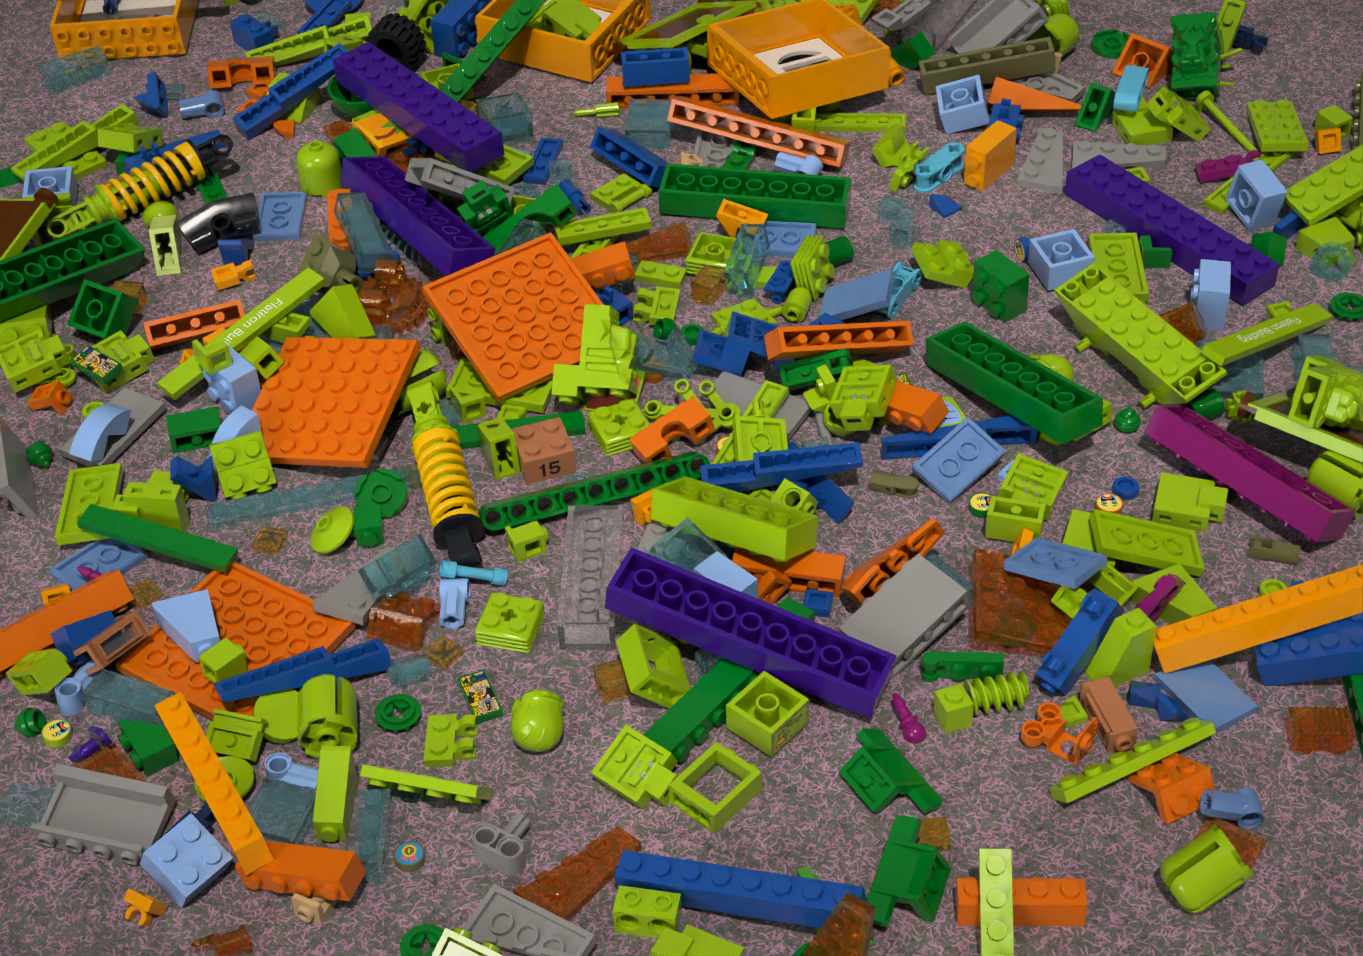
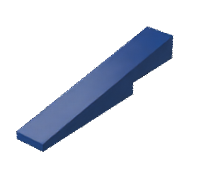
M339 43L268 88L269 94L233 117L237 130L248 141L253 139L335 75L332 59L348 51Z
M1013 415L975 421L999 445L1037 443L1038 430ZM957 425L936 428L931 434L916 431L881 437V460L922 457Z
M860 442L753 453V460L700 465L701 480L736 492H743L781 484L784 478L791 482L863 467Z
M379 638L332 654H329L322 646L213 683L222 702H228L303 687L310 678L322 674L335 675L336 680L338 677L349 678L392 669L389 650Z

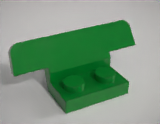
M875 728L861 729L856 736L865 746H862L839 773L873 812L880 814L897 794L901 793L903 795L908 794L924 813L938 810L942 804L941 797L886 735Z
M900 815L893 822L867 898L869 911L866 920L887 928L896 902L910 904L924 921L935 920L951 867L936 847L916 843L922 826L919 818Z

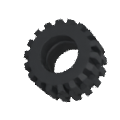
M390 13L382 17L368 33L366 39L367 42H370L408 69H411L422 56L426 46V41L423 40L425 38L424 33L420 31L421 28L414 24L415 21L409 20L405 15L400 16L399 13H394V15Z

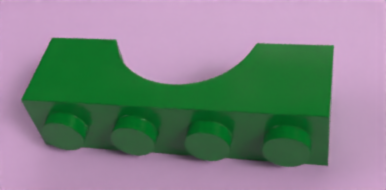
M556 184L552 188L547 189L534 201L526 204L516 214L508 217L498 227L490 230L483 238L496 248L495 255H498L521 245L523 237L532 228L542 224H551L560 228L577 216L578 212L559 185Z

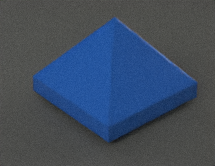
M1159 692L1157 694L1160 721L1183 722L1190 719V716L1173 698Z

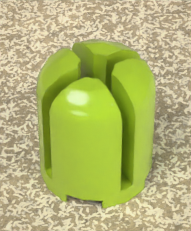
M419 350L406 382L441 364L438 358L428 350ZM444 369L402 388L395 404L397 408L395 410L398 413L394 416L398 417L412 409L407 394V389L432 380L438 395H442L447 387V376Z
M1327 449L1312 463L1306 480L1354 509L1356 513L1353 519L1357 520L1363 514V463Z
M322 674L310 678L303 685L298 695V742L305 748V754L320 759L322 745L351 746L353 750L358 740L357 694L355 688L349 680L343 677H338L335 681V675Z
M1216 824L1167 857L1160 866L1161 878L1182 908L1193 914L1203 913L1253 878L1254 874L1248 865L1245 866L1242 858L1235 850L1236 848Z

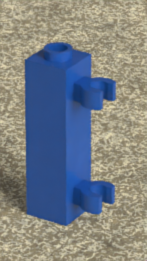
M1095 588L1090 595L1086 594L1080 603L1082 605L1051 652L1045 654L1041 660L1042 665L1036 672V675L1043 681L1040 686L1053 695L1057 691L1065 696L1069 693L1095 655L1114 619L1121 616L1124 612V609L1117 601Z

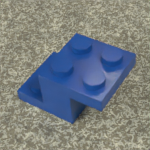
M732 311L723 336L699 329L693 361L703 367H713L741 376L750 351L755 352L758 356L767 357L764 335L780 326Z

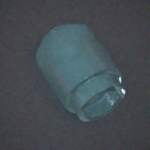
M440 399L442 415L449 420L450 427H453L458 421L456 406L448 399Z
M414 653L391 660V667L387 668L391 684L396 683L398 688L424 681L427 676L432 675L431 665L425 653L421 655Z

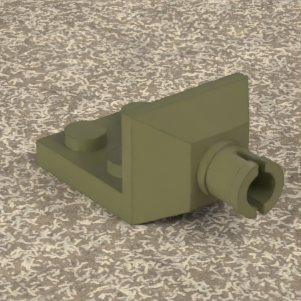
M315 233L295 276L309 267L325 279L326 285L316 291L324 295L333 286L353 283L362 286V278L354 275L356 255L324 236ZM354 286L356 293H358L360 288Z

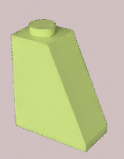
M177 215L154 217L149 228V235L157 276L181 273L180 232L177 224Z

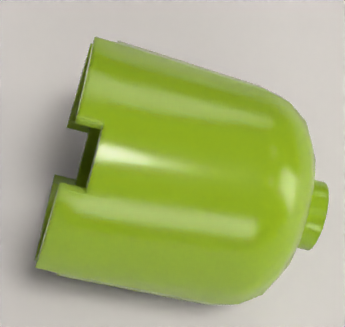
M1056 13L1048 16L1049 20L1028 37L1027 41L1051 37L1054 51L1063 54V57L1076 47L1080 32L1073 18L1067 14Z
M317 140L303 145L296 156L300 190L307 192L309 197H312V195H322L324 198L327 197V191L342 189L340 184L342 165L335 146L326 141Z

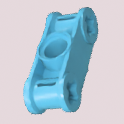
M956 142L948 143L914 168L916 175L914 189L920 193L931 192L961 171L964 165L961 161L964 154V146Z
M898 262L893 269L895 278L890 306L875 311L885 314L889 319H893L900 307L920 285L923 277L921 269L917 268L915 270L904 266L902 262Z

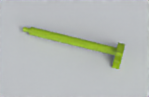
M1203 91L1197 96L1195 109L1198 113L1201 110L1207 111L1208 108L1248 152L1258 150L1214 104V96L1210 91Z

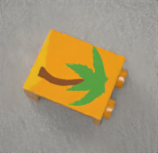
M382 113L353 123V128L360 132L377 156L386 157L387 149L406 143V140L412 136Z

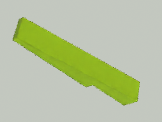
M366 15L331 28H327L324 25L247 51L245 55L246 58L274 56L275 65L278 67L320 56L324 53V39L349 34L366 41L368 33L373 28V23L369 16Z
M122 103L92 124H88L83 120L13 166L11 170L24 181L26 170L54 168L98 147V128L126 122L135 123L136 126H140L134 111Z

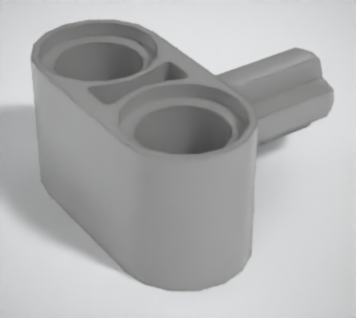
M520 813L515 815L504 829L489 823L477 825L471 832L475 858L507 875L521 873L526 867L524 843L520 837L530 826V820Z

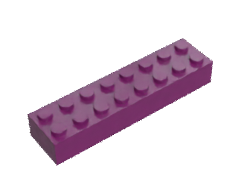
M1184 404L1157 405L1144 431L1145 434L1152 437L1151 441L1154 444L1168 447L1172 450L1173 456L1181 460L1190 461L1193 463L1195 470L1204 474L1209 473L1215 477L1214 481L1217 484L1236 490L1235 494L1246 501L1251 500L1258 504L1257 508L1268 515L1273 514L1280 518L1279 522L1290 529L1296 528L1302 532L1304 539L1312 543L1342 539L1356 513L1351 507Z

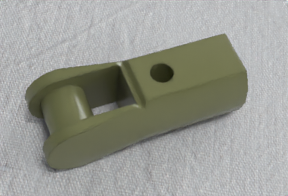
M874 470L872 473L870 490L908 499H914L919 494L917 489L919 481L914 477L898 476Z
M1260 536L1250 538V548L1247 551V555L1250 558L1297 565L1300 545L1273 541Z

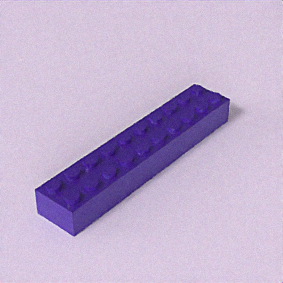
M370 42L363 43L359 47L349 52H344L332 59L336 81L458 168L473 172L505 155L501 131Z
M1101 154L1067 171L1064 193L1066 196L1123 232L1137 233L1139 242L1140 236H1150L1152 248H1171V262L1189 274L1194 275V269H1199L1201 259L1231 262L1229 299L1243 307L1275 286L1279 263Z
M343 157L340 184L346 189H350V192L360 202L367 206L370 211L374 212L379 219L383 220L402 239L406 240L412 248L416 249L446 276L495 255L496 248L423 187L405 181L406 173L387 157Z
M633 547L628 551L606 590L605 609L759 673L765 671L783 683L870 719L891 678L897 655Z

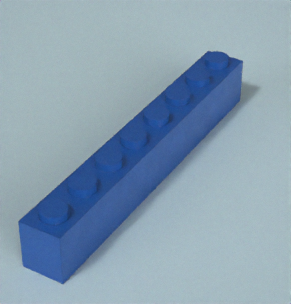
M623 850L614 874L618 887L620 885L680 893L682 906L853 934L862 935L869 911V904L863 886Z

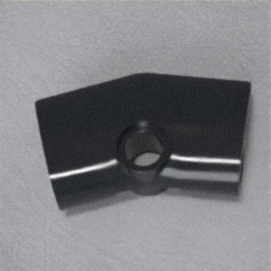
M254 193L212 201L177 221L178 226L198 255L217 245L218 240L235 239L236 236L261 231Z

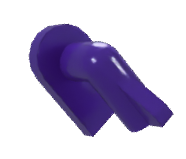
M96 726L88 728L87 730L93 737L84 745H76L68 759L71 762L80 758L86 759L101 746L108 747L111 745L112 741L106 735L105 730Z

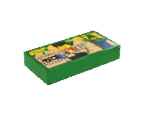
M89 345L70 360L73 367L104 385L123 370L121 363Z
M485 670L457 678L458 686L471 715H476V725L503 716L502 707Z

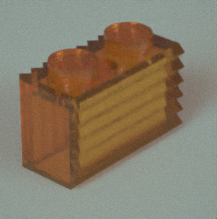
M1311 706L1308 708L1290 707L1288 709L1285 727L1290 751H1301L1304 754H1311L1315 751H1331L1334 754H1341L1352 750L1355 732L1347 706L1344 708L1341 706L1338 708L1335 706L1332 708L1329 706L1326 708L1323 706L1320 708L1317 706L1314 708Z

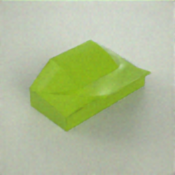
M899 123L892 125L871 149L883 168L893 165L898 166V160L905 152L908 154L906 159L910 155V145Z
M289 312L262 334L270 340L284 343L287 337H302L311 320L308 316Z

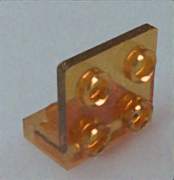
M394 592L370 607L367 638L372 640L379 638L384 643L419 651L423 647L426 621L440 613L441 605L436 604L435 600L430 598L415 599L411 598L408 593Z

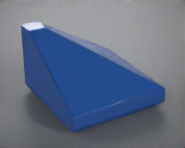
M930 195L929 207L943 218L962 210V206L947 195Z
M1132 680L1128 705L1158 709L1157 694L1160 692L1161 685Z

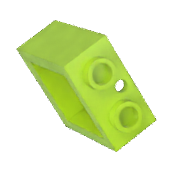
M1109 563L1088 579L1090 583L1105 595L1117 601L1122 608L1139 588ZM1061 585L1051 599V602L1073 619L1082 606L1080 603L1088 593L1080 587L1073 589Z
M635 623L616 640L631 693L670 709L691 689L677 642ZM648 660L655 663L656 669L650 667Z
M715 742L668 785L669 803L715 834L762 790V772L756 765L747 763L738 757L732 749L725 748ZM718 764L742 782L716 805L692 789V787Z

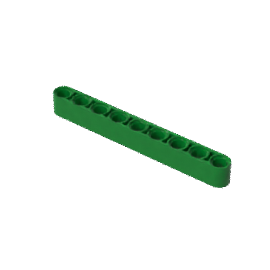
M687 452L486 503L480 507L478 513L484 527L489 530H499L509 525L511 527L647 492L652 488L684 476L693 479L701 478L700 467L696 471H692L691 462L695 458L700 459V465H709L710 462L706 456L700 453ZM674 464L675 474L667 478L665 470L669 465ZM649 471L650 480L645 484H641V474ZM623 477L625 479V486L621 490H616L614 487L615 481ZM594 484H599V494L595 497H590V487ZM569 490H573L575 494L574 500L570 503H564V494ZM548 497V507L544 510H539L537 503L540 498ZM516 504H522V514L517 517L512 516V507ZM491 510L497 511L498 517L496 521L486 523V514Z

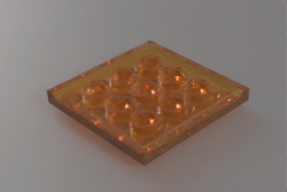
M975 548L972 555L973 638L1042 654L1050 653L1073 620L1051 602V599L1061 585L1005 571L1004 561L1010 555Z

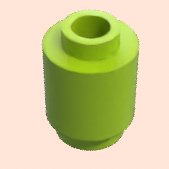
M797 287L790 291L782 307L783 316L793 322L803 321L812 303L811 293L803 287Z

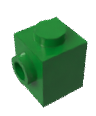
M381 504L354 506V525L350 535L351 538L356 537L357 547H372L385 544Z

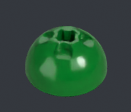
M336 75L329 81L327 85L328 95L334 106L342 113L351 117H357L374 110L368 103L336 81Z

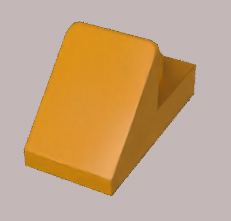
M723 199L716 217L729 236L736 238L740 228L760 235L767 221L768 214Z

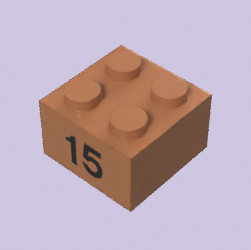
M560 417L511 429L515 434L520 471L526 485L576 473L575 451Z

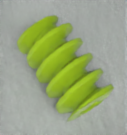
M1020 671L1017 677L1014 673H1008L1006 679L1001 674L996 675L995 680L991 676H986L983 682L980 678H974L972 685L968 680H964V688L974 704L973 714L975 716L978 715L980 706L983 707L986 714H989L991 705L995 706L997 712H1001L1002 703H1005L1010 711L1013 709L1014 701H1017L1020 709H1024L1025 700L1029 697L1028 680L1023 671Z

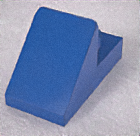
M155 71L148 73L147 93L135 96L134 99L142 108L167 118L169 113L164 82Z
M254 239L218 240L223 264L234 263L235 266H238L248 261V249H254Z
M179 456L170 461V480L211 502L217 500L212 456L199 467Z

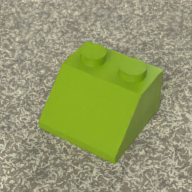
M279 72V74L271 81L268 88L278 83L290 74ZM320 88L315 89L277 120H295L296 124L302 125L322 101Z

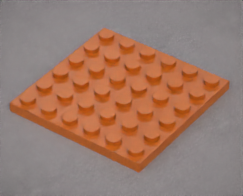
M551 232L422 286V293L497 402H501L552 379L554 364L579 365L585 304L604 305Z
M287 337L278 354L284 363L265 381L252 408V411L258 414L262 437L271 464L368 468L421 348L418 340Z
M236 562L232 563L226 573L213 570L190 592L208 589L220 641L226 637L233 644L242 646L247 654L245 660L248 671L322 646L331 654L356 628V623L313 611L314 599ZM158 624L149 631V636L134 645L115 663L118 672L166 697H171L181 692L190 709L213 720L215 715L213 713L214 708L252 716L254 705L260 697L258 695L222 702L214 689L213 683L203 675L200 661L195 662Z

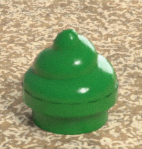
M663 318L656 321L653 333L660 342L667 343L675 339L680 334V331L672 319Z
M1128 407L1115 415L1114 424L1123 433H1133L1140 427L1141 418L1135 410Z
M37 441L26 449V459L31 465L47 468L52 458V449L44 441Z
M23 709L17 716L14 728L27 737L37 736L46 724L44 714L39 709Z

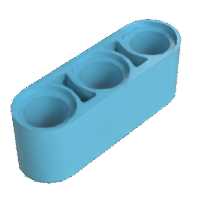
M1126 64L1115 94L1113 109L1137 112L1146 88L1149 68Z

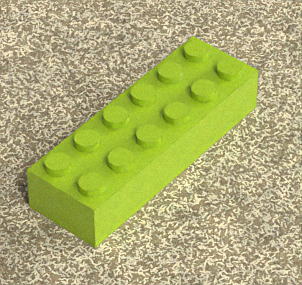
M686 476L652 488L651 519L661 522L662 526L677 527L683 529V532L687 534H699L705 536V539L709 541L725 542L731 548H744L750 550L749 552L753 555L772 557V560L776 562H788L789 559L803 555L805 552L816 548L819 517L817 515Z

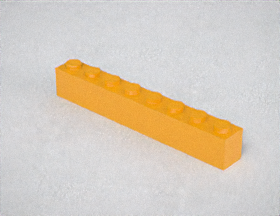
M1363 564L1157 628L1154 645L1164 674L1363 613Z
M179 692L154 705L245 874L248 875L272 862L274 858L263 835L182 693Z

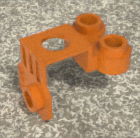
M1052 702L1041 704L1038 707L1037 721L1029 720L1022 725V741L1031 748L1045 743L1047 750L1077 766L1093 748L1099 718L1093 717L1076 738L1065 732L1066 720L1061 718L1062 711L1057 704ZM1067 741L1074 743L1072 755L1062 752L1060 748L1062 743Z

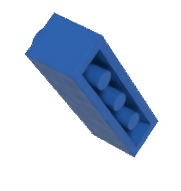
M597 127L590 145L591 149L647 185L660 187L667 161L616 129Z

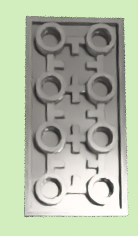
M723 371L713 382L716 393L725 403L736 404L741 411V416H743L762 384ZM788 394L774 418L785 419L787 440L792 437L811 413L812 409L806 400ZM702 396L699 399L705 408L716 409L709 398ZM727 412L724 416H729L731 412Z
M124 387L109 403L131 410L126 435H108L103 461H89L70 455L69 452L75 435L60 448L61 456L89 467L111 464L166 410L165 402Z
M0 418V495L2 498L7 497L11 501L16 513H22L29 520L38 517L31 465L26 459L27 447Z

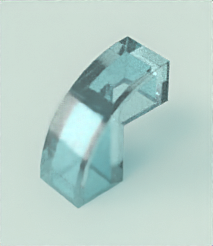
M885 194L879 203L878 222L890 225L889 244L911 250L915 238L914 213L902 200Z

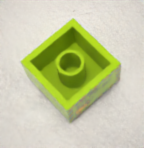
M765 671L726 704L727 729L770 757L775 755L809 723V699Z

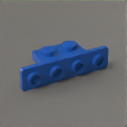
M789 442L788 449L799 448L793 442ZM827 474L791 481L808 491L818 501L816 507L822 508L837 523L843 522L854 505V501Z

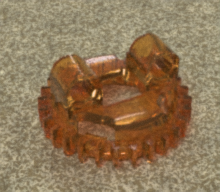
M378 257L374 268L375 278L369 275L368 281L363 280L362 286L358 284L353 285L360 288L357 295L376 336L381 335L382 339H384L385 335H391L393 338L395 333L403 336L404 330L411 332L412 326L419 328V322H425V316H428L427 309L430 308V303L422 293V282H416L415 277L408 278V274H405L404 264H402L400 259ZM387 291H398L393 304H391L390 294H387ZM408 310L409 316L407 318L404 316L395 320L394 323H390V316Z

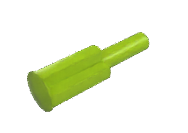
M618 102L596 104V108L575 110L574 115L586 116L597 114V118L620 116V106Z

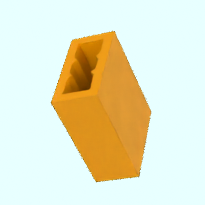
M997 120L966 146L965 184L984 191L1014 165L1017 128Z

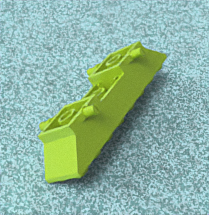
M1092 263L1055 289V294L1073 320L1075 329L1084 337L1080 342L1073 345L1074 349L1080 354L1092 346L1101 350L1106 356L1112 354L1138 376L1139 384L1148 390L1149 393L1138 400V404L1142 409L1145 410L1155 401L1161 404H1185L1227 375V371L1223 367L1201 353L1202 350L1152 311L1144 300L1135 297L1095 263Z

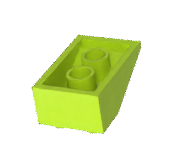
M410 0L407 17L409 20L415 21L414 24L421 28L420 31L425 36L423 40L426 41L424 48L431 55H434L430 20L450 0Z

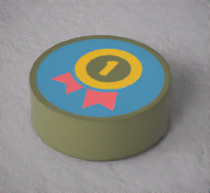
M407 841L398 845L394 851V860L397 868L403 872L419 870L426 860L423 846L415 841Z

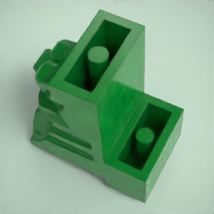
M1216 12L1171 16L1172 49L1174 54L1172 55V92L1185 100L1196 99L1203 91H1210L1214 98H1219L1220 65H1224V59L1221 60V54H1224V39L1222 30L1219 29Z

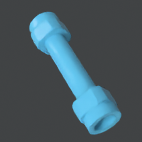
M442 560L439 576L446 578L460 576L490 581V584L505 586L508 571L507 569L495 567L488 570L457 565V562Z

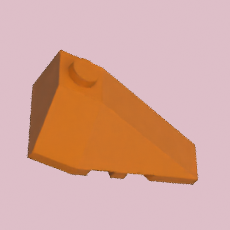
M999 77L995 78L987 100V106L990 107V111H992L994 103H1001L1002 98L1011 99V105H1021L1020 112H1078L1082 106L1081 104Z
M934 518L930 519L860 565L854 573L846 578L841 589L850 600L861 607L864 600L872 597L881 589L882 584L897 574L906 561L913 559L918 553L925 557L945 534L944 530Z

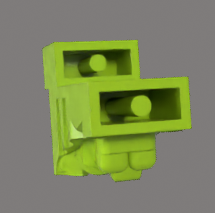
M585 304L579 365L554 364L551 395L559 398V402L578 406L579 401L586 402L588 394L594 397H605V393H610L615 398L630 399V395H638V375L634 368L636 364L635 350L639 337L630 329L620 326V313L610 305Z
M1321 355L1307 356L1290 404L1292 407L1288 419L1309 428H1319L1324 424L1329 427L1336 425L1345 428L1347 426L1363 431V373L1345 367L1343 363Z

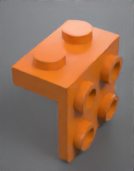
M1173 753L1128 775L1130 783L1154 793L1160 819L1167 824L1200 809L1201 795L1205 789L1215 790L1210 767L1181 756L1178 753Z

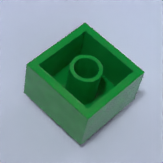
M995 250L974 261L972 299L977 305H981L988 310L993 317H997L1003 323H1006L1027 311L1030 274Z
M84 279L67 325L103 339L120 330L126 335L139 299Z

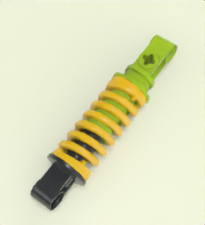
M220 134L198 146H195L190 139H187L184 143L176 146L173 153L166 151L163 153L162 158L154 157L152 164L149 162L142 163L141 170L134 167L130 170V175L127 173L120 174L119 181L112 178L108 181L107 185H95L96 194L82 198L83 203L67 209L47 222V237L51 241H55L88 229L94 224L99 225L107 220L116 218L120 222L127 218L125 211L130 209L133 214L138 213L137 205L139 204L143 208H147L149 206L148 199L152 198L154 202L160 201V193H163L165 197H170L171 191L168 187L170 184H172L175 191H181L180 179H183L187 186L193 184L191 176L193 180L196 178L199 181L208 179L209 172L207 168L229 157L233 148L232 139L227 135ZM224 143L228 150L221 152L216 148V144ZM53 225H60L64 231L61 234H54L50 228Z
M430 380L407 389V394L416 420L413 427L414 436L411 439V450L414 453L420 473V480L423 484L422 488L431 517V524L434 528L433 538L438 546L449 550L448 556L450 561L457 562V565L477 567L483 564L476 542L484 533V524L480 519L479 513H477L478 508L474 501V493L471 490V482L468 479L469 474L465 468L466 463L460 447L459 432L457 429L450 427L449 420L442 415L437 389L433 381Z

